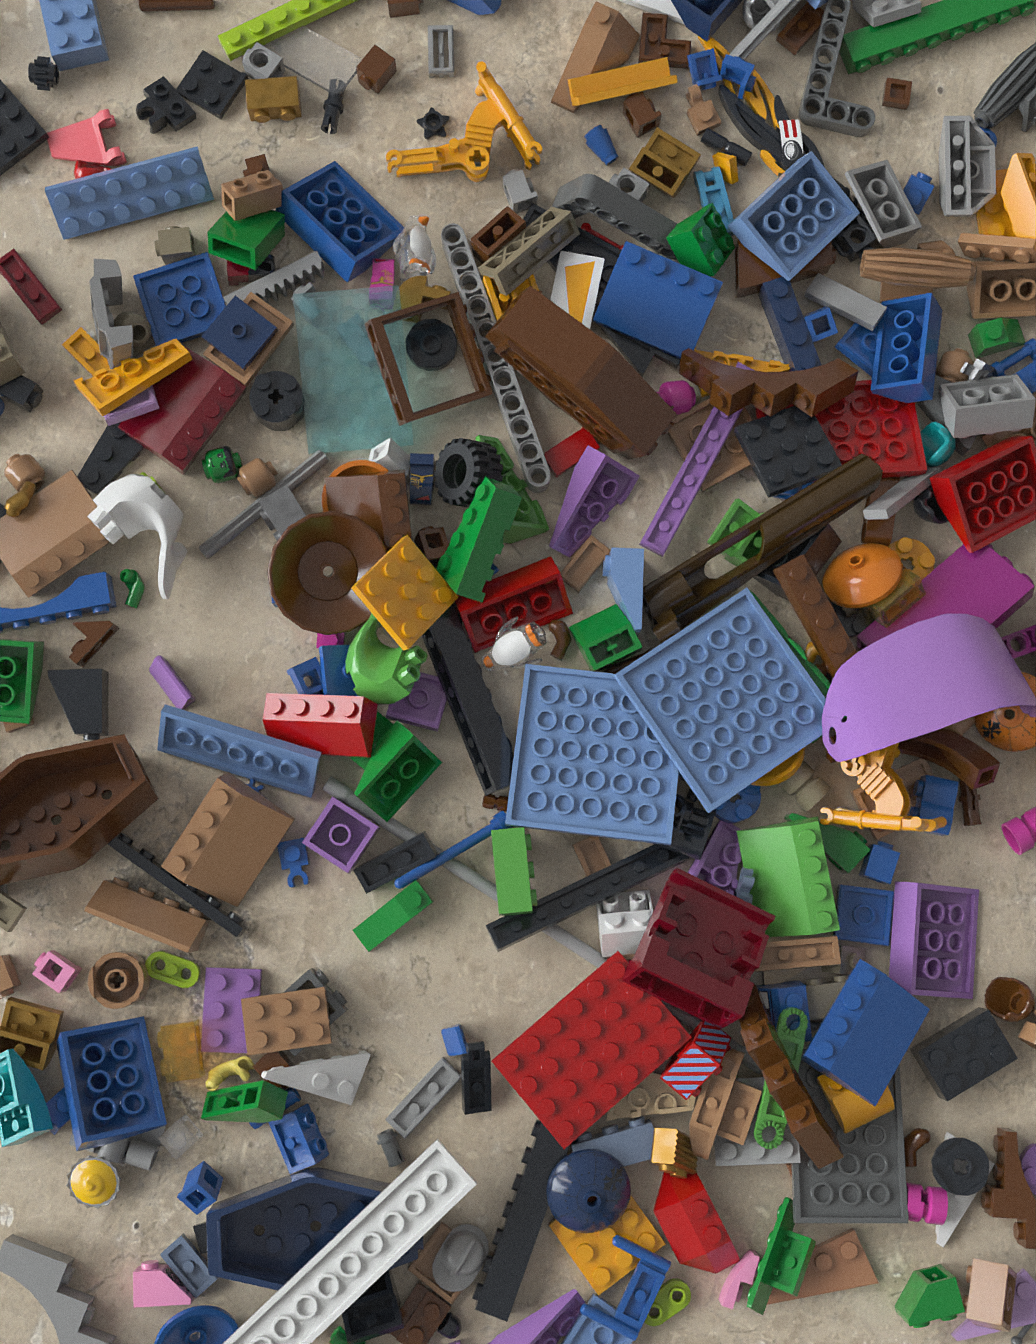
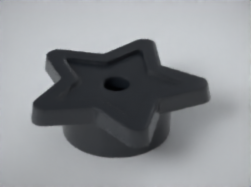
M431 107L423 118L417 119V124L424 128L425 139H429L434 135L444 138L446 136L444 126L450 117L441 115Z

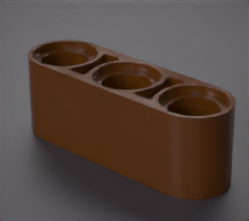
M900 477L881 478L875 492L866 498L865 508L900 482ZM895 514L889 519L867 520L863 517L861 543H876L889 547L893 535Z

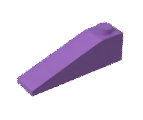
M588 445L574 468L549 547L570 558L590 537L591 530L600 521L604 523L609 517L608 513L616 504L621 505L627 499L640 476Z

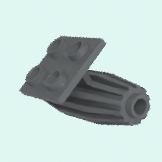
M1036 42L1019 54L990 85L973 113L975 114V123L979 127L992 129L1018 108L1023 115L1022 131L1026 133L1032 125H1036Z

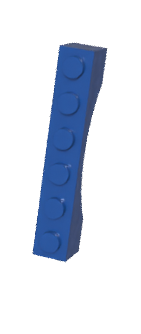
M107 572L79 576L65 591L45 603L28 608H0V633H3V629L13 627L14 630L26 629L30 627L31 623L40 622L41 625L56 623V619L66 617L67 620L79 619L83 617L84 613L93 612L94 615L108 613L110 608L117 607L112 576Z

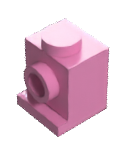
M51 950L47 953L43 952L34 964L37 968L32 975L56 992L62 993L68 990L82 968L78 965L76 966L57 951ZM56 964L61 966L59 974H55L53 970Z

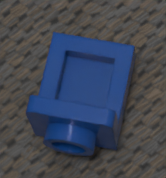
M714 48L687 55L692 84L701 86L702 90L717 87L716 81L723 80V76L718 73Z
M726 54L722 62L720 75L722 74L724 79L740 85L738 98L743 100L746 91L751 92L755 84L756 77L753 76L755 65L744 61L740 57Z
M918 172L917 175L911 173L903 189L914 212L920 215L935 186L931 183L932 177L922 172Z
M65 1088L61 1089L46 1102L53 1129L50 1131L53 1135L57 1134L71 1120Z

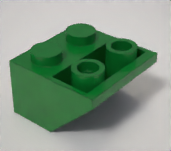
M713 203L706 205L678 223L666 237L680 264L710 277L718 272L736 248L732 237L728 234L722 222L721 215L717 212Z
M617 604L569 627L590 671L600 672L640 652L642 649V645L631 623Z
M941 1264L913 1271L895 1304V1310L909 1326L914 1328L926 1327L930 1325V1321L937 1319L942 1321L953 1320L958 1317L957 1314L965 1312L956 1277Z

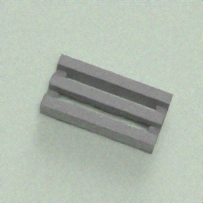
M428 25L429 78H434V75H439V78L444 77V75L454 77L453 25ZM433 32H438L439 68H434ZM443 32H448L449 68H444Z

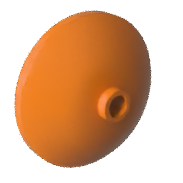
M876 543L856 545L844 550L831 561L823 575V589L830 601L838 606L845 608L867 607L883 600L894 591L901 580L903 566L898 554L886 545Z

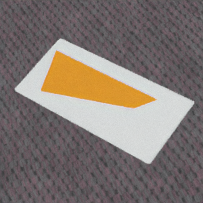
M561 251L550 300L590 329L605 259Z

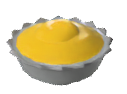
M89 1155L86 1158L79 1159L76 1164L71 1165V1171L67 1174L68 1183L66 1186L70 1189V1196L76 1199L77 1204H84L87 1208L95 1207L99 1209L102 1205H109L111 1200L116 1199L117 1192L120 1190L119 1183L121 1178L118 1175L117 1168L109 1160H105L101 1156L94 1157Z

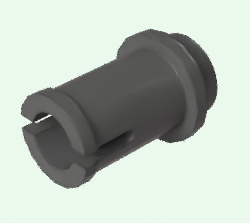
M392 1128L377 1135L379 1139L377 1144H381L389 1167H394L406 1160L396 1139L398 1134Z

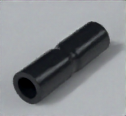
M710 128L706 129L700 141L717 152L736 156L737 163L744 167L752 156L751 151L735 142H730L726 137Z

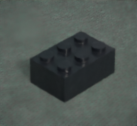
M981 1007L976 1008L910 1048L937 1096L947 1102L1018 1059L989 1009Z

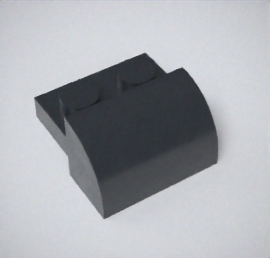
M390 1270L377 1279L342 1313L348 1344H358L405 1328L400 1309L399 1294Z

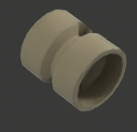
M803 760L797 772L789 779L779 783V786L788 795L796 794L795 800L797 804L807 812L828 793L831 787L819 777L813 778L814 770Z

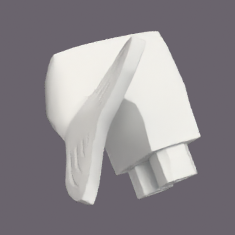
M129 474L110 483L97 495L93 501L98 507L87 517L112 544L123 535L130 539L144 530L157 531L161 540L158 587L161 597L169 599L176 570L187 554L185 546L180 542H175L182 524L183 513L151 478L141 474Z

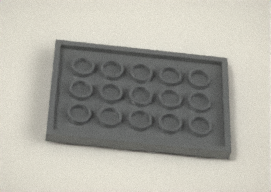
M801 1060L798 1075L820 1113L836 1134L844 1157L818 1169L800 1145L801 1163H791L793 1223H908L900 1064L888 1083L894 1100V1110L844 1134L831 1111L830 1103L817 1082V1077L823 1074Z

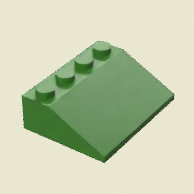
M818 816L736 831L743 867L753 869L754 871L752 877H755V880L749 892L753 896L752 905L776 916L775 920L767 927L766 935L769 937L814 935L840 930Z

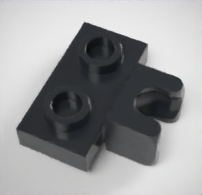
M164 76L143 89L146 99L136 106V114L139 120L150 117L151 134H156L165 128L167 123L177 132L196 119V112Z

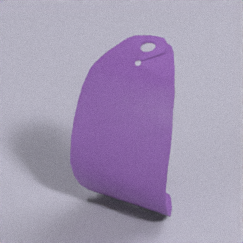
M943 614L898 630L857 652L841 665L828 689L822 713L823 743L830 756L836 762H843L998 708L1019 706L1023 713L1028 714L1030 717H1036V697L993 625L983 618L969 614ZM843 716H847L846 722H842ZM831 727H834L837 738L835 744L830 739Z

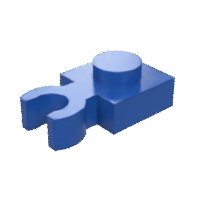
M305 838L280 842L278 845L282 870L290 869L287 879L290 888L295 887L294 878L297 875L302 876L304 885L309 884V876L302 868V866L310 865L307 846L302 843Z

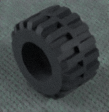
M455 438L451 443L448 442L444 450L440 451L439 459L436 460L435 464L436 471H434V477H436V481L434 483L435 488H438L437 493L439 497H443L442 500L450 505L469 508L475 497L476 489L482 484L485 476L502 482L503 476H501V471H503V465L500 464L501 457L500 454H497L496 448L485 442L465 438Z

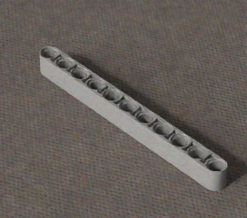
M448 224L441 232L442 248L463 305L466 304L467 306L466 316L469 323L475 329V341L478 349L483 353L484 366L492 380L490 383L525 482L532 492L542 493L547 490L550 484L551 475L513 367L503 358L498 362L489 360L490 355L497 354L494 351L496 347L487 338L482 337L480 333L484 330L490 331L496 323V319L464 230L458 224ZM452 236L459 238L455 243L447 241ZM458 260L468 262L467 265L461 267L455 264ZM467 283H473L476 285V288L473 290H466L464 288V285ZM482 307L485 311L481 314H475L472 312V309ZM500 378H508L511 383L507 386H501L497 381ZM513 401L519 404V408L509 410L505 405ZM522 425L525 426L528 429L527 433L520 435L517 434L514 431L515 427ZM531 449L537 455L533 459H527L522 453ZM534 474H542L546 480L539 484L535 483L531 479Z

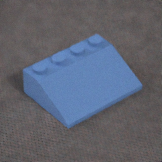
M810 151L791 165L737 216L728 227L744 247L789 281L860 212L814 153Z

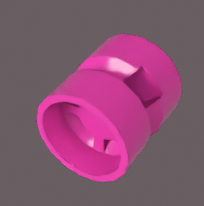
M1036 807L1024 812L1021 819L1014 817L1001 825L1002 833L1007 843L1018 855L1033 849L1035 846Z
M906 1183L908 1221L919 1222L923 1218L927 1224L943 1225L948 1211L946 1190L936 1186H927L923 1189L920 1184Z

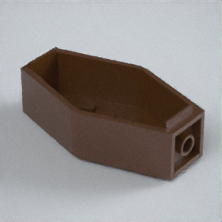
M532 286L526 288L517 295L485 337L496 347L494 351L531 382L550 402L573 418L613 454L620 453L628 460L641 458L645 455L649 456L658 446L656 441L660 435L667 434L673 427L674 423L672 420L677 415L673 410L674 406H669L608 342L542 295L543 291H537Z
M125 734L26 754L13 761L0 772V885L71 871L84 865L159 799L136 751ZM107 791H111V798L107 800L103 799V794ZM60 816L62 818L61 822L57 825L52 824V820ZM10 842L9 849L1 850L2 844Z

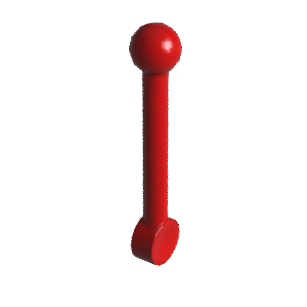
M589 223L581 225V229L622 250L624 245L620 246L591 229Z

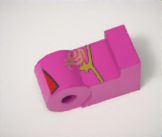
M374 258L369 289L370 308L392 310L395 295V259Z

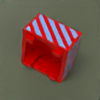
M704 1020L689 1033L692 1038L670 1056L660 1077L661 1080L685 1100L691 1095L697 1097L702 1090L700 1086L712 1074L717 1076L722 1071V1060L725 1053L731 1049L729 1043L732 1037L722 1029Z

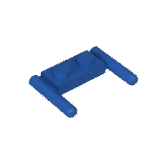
M615 1235L612 1239V1244L639 1258L640 1261L620 1300L614 1317L587 1303L581 1305L580 1313L635 1341L665 1279V1274L670 1268L671 1261L620 1235Z

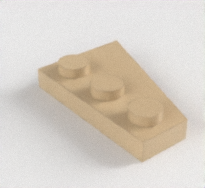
M652 1072L607 1112L606 1121L652 1114L693 1111L696 1097L691 1095L685 1100L660 1079L661 1073Z

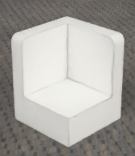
M392 438L371 449L370 461L381 464L389 471L405 470L406 476L408 475L410 456Z

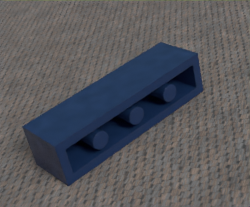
M780 277L763 283L758 296L784 364H789V372L821 366L790 280L788 281L784 277Z

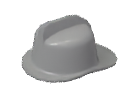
M465 1224L454 1228L448 1234L432 1265L434 1279L442 1289L450 1292L461 1291L469 1287L474 1281L489 1251L488 1240L483 1231L471 1224Z

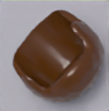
M997 977L993 979L984 995L985 1006L989 1009L990 1013L1007 1022H1019L1027 1018L1034 1009L1035 1000L1032 990L1027 984L1016 978Z

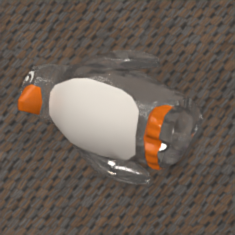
M410 216L405 223L404 229L393 242L395 258L400 264L399 279L401 281H406L414 276H426L428 273L433 274L435 270L436 254L426 232L429 221L427 216Z
M514 617L501 627L493 646L481 657L483 667L491 672L509 667L525 669V664L536 665L540 663L542 658L529 660V658L546 645L544 629L535 622H529L511 629L519 618Z

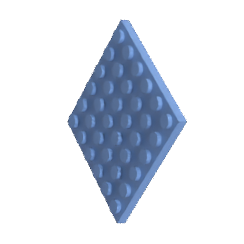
M748 588L731 597L614 675L616 681L708 813L822 735V713L826 698Z
M525 664L505 821L506 826L671 845L679 770L614 678L615 674Z

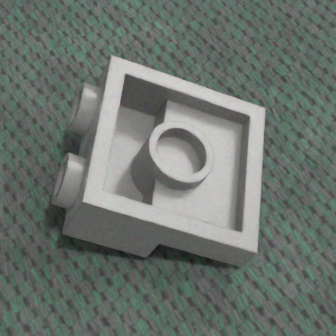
M852 0L853 9L872 27L921 12V2L919 0Z

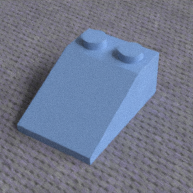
M611 547L609 555H605V560H603V576L607 577V585L616 604L629 620L638 637L642 630L644 549Z

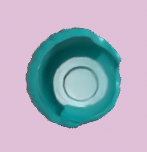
M931 422L923 428L920 434L926 465L937 467L951 458L955 450L956 441L949 430L942 424Z

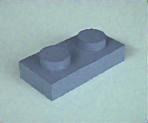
M184 1233L160 1254L195 1299L219 1278L208 1275V1262Z

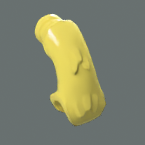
M242 1056L217 1065L208 1072V1079L205 1082L206 1088L210 1091H215L219 1088V1084L233 1075H239L243 1081H248L251 1076L248 1071L254 1070L252 1067L254 1063L249 1057Z

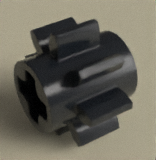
M37 56V60L34 59V63L30 62L28 66L29 81L37 85V90L50 91V87L53 88V85H57L59 82L58 65L50 62V57Z

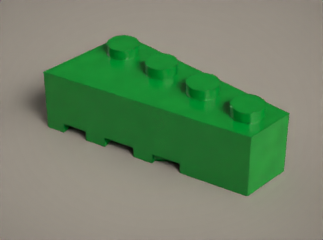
M486 476L482 484L476 489L475 497L469 508L465 510L463 519L457 531L453 533L450 544L444 555L439 559L436 569L456 594L479 602H483L486 594L482 592L486 580L491 581L495 571L490 569L495 555H501L503 550L504 531H510L522 499L512 486Z

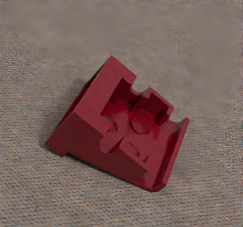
M676 868L670 874L636 953L628 963L622 981L722 1029L742 1018L745 1014L754 983L750 982V978L753 972L760 967L769 939L765 931L769 924L775 920L776 916Z

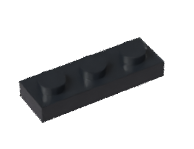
M423 831L361 864L353 871L367 894L435 858L438 853L426 831Z

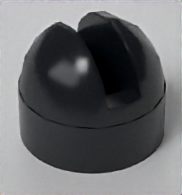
M449 1312L439 1325L437 1331L442 1336L453 1339L460 1335L462 1325L460 1319L452 1312Z

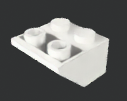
M649 890L622 892L596 905L602 957H611L617 951L622 955L636 953L653 914Z

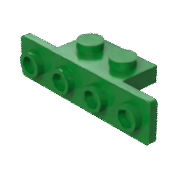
M788 1197L784 1198L783 1204L778 1208L774 1229L768 1236L767 1249L764 1257L758 1264L756 1280L748 1292L747 1307L761 1315L764 1314L773 1288L795 1297L798 1296L816 1241L812 1238L793 1232L795 1223H793V1200Z

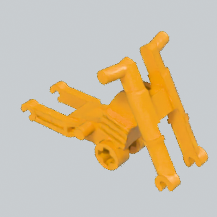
M480 61L476 65L480 79L478 80L479 84L475 89V93L478 96L485 95L487 100L482 101L475 107L466 125L465 138L460 140L452 138L448 144L439 147L403 151L390 150L386 154V162H388L387 171L391 173L393 168H398L396 176L400 178L401 176L462 170L471 181L481 182L488 176L492 139L496 130L501 126L507 132V138L512 140L524 159V166L527 170L532 168L530 160H534L536 165L540 164L538 154L542 153V146L534 140L523 122L524 118L519 116L506 93L497 84L487 68L486 63ZM474 162H479L480 167H475Z
M899 743L853 758L852 763L850 760L841 762V768L847 775L859 778L857 783L874 799L876 810L865 812V810L855 811L848 810L847 808H836L835 810L832 808L820 809L821 813L828 814V818L820 819L821 824L857 826L859 829L866 827L895 831L932 832L945 827L947 820L942 816L933 819L906 816L910 809V797L902 782L903 779L891 768L894 758L900 755Z

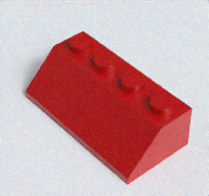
M551 556L485 582L482 592L486 593L483 602L456 594L458 598L455 600L456 608L475 653L494 646L501 637L512 631L517 630L526 633L525 627L529 623L531 630L550 623L552 620H558L573 614L561 573Z
M266 693L262 720L267 736L322 752L321 755L371 758L378 704L364 696Z

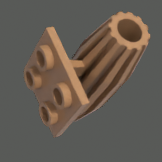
M900 247L863 251L860 275L863 278L881 282L880 303H882V301L933 293V289L967 286V283L974 279L975 266L971 265L970 259L941 251Z

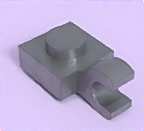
M976 359L973 365L965 362L960 371L968 375L967 381H978L979 379L992 378L994 367Z

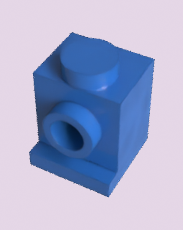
M317 657L286 670L298 694L324 695L322 691L321 666ZM304 677H308L311 680L310 686H306Z
M203 1161L188 1172L183 1189L178 1193L177 1198L198 1215L217 1201L223 1177Z

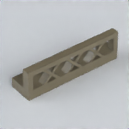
M550 207L478 267L481 275L494 278L501 294L506 296L580 234L572 212Z

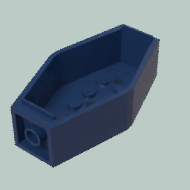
M315 1167L301 1170L214 1203L206 1214L208 1275L278 1291L391 1183ZM319 1221L321 1223L320 1230H312L310 1227L311 1222ZM256 1225L264 1227L265 1232L262 1235H257L254 1232ZM423 1236L388 1270L417 1260L418 1250H424Z

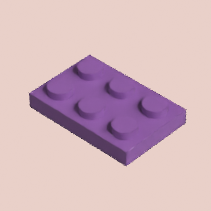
M206 967L201 1052L247 1053L241 999L261 996L262 969Z

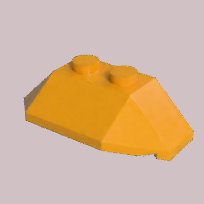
M1016 153L1012 156L1001 195L1015 236L1036 239V159L1032 153Z

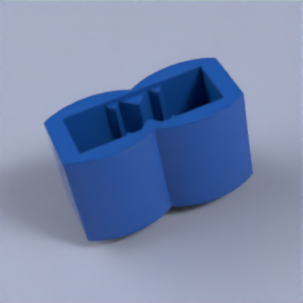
M923 775L920 780H916L913 789V795L917 796L916 805L911 807L909 816L919 817L920 819H933L942 816L947 820L945 827L932 832H924L939 836L949 835L957 798L958 781L930 775Z

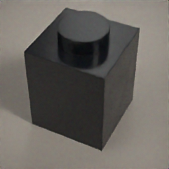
M23 375L0 386L1 397L29 413L40 404L43 397V389L36 382Z

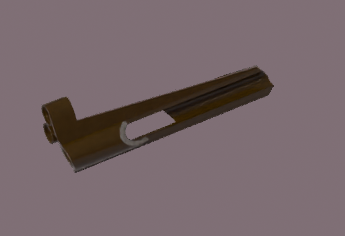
M861 453L644 586L643 605L652 624L651 629L660 644L683 630V627L827 524L874 493L880 484L883 473L879 464L872 457ZM760 529L762 535L760 553L719 578L713 579L705 575L704 568L707 561Z

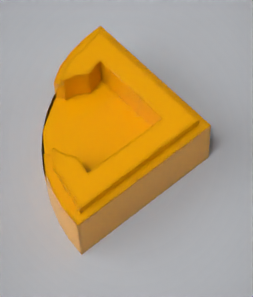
M720 152L712 155L715 167H720L723 179L729 184L738 182L736 156Z

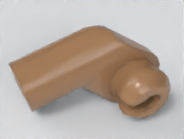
M942 240L917 244V249L941 251L955 255L954 250Z

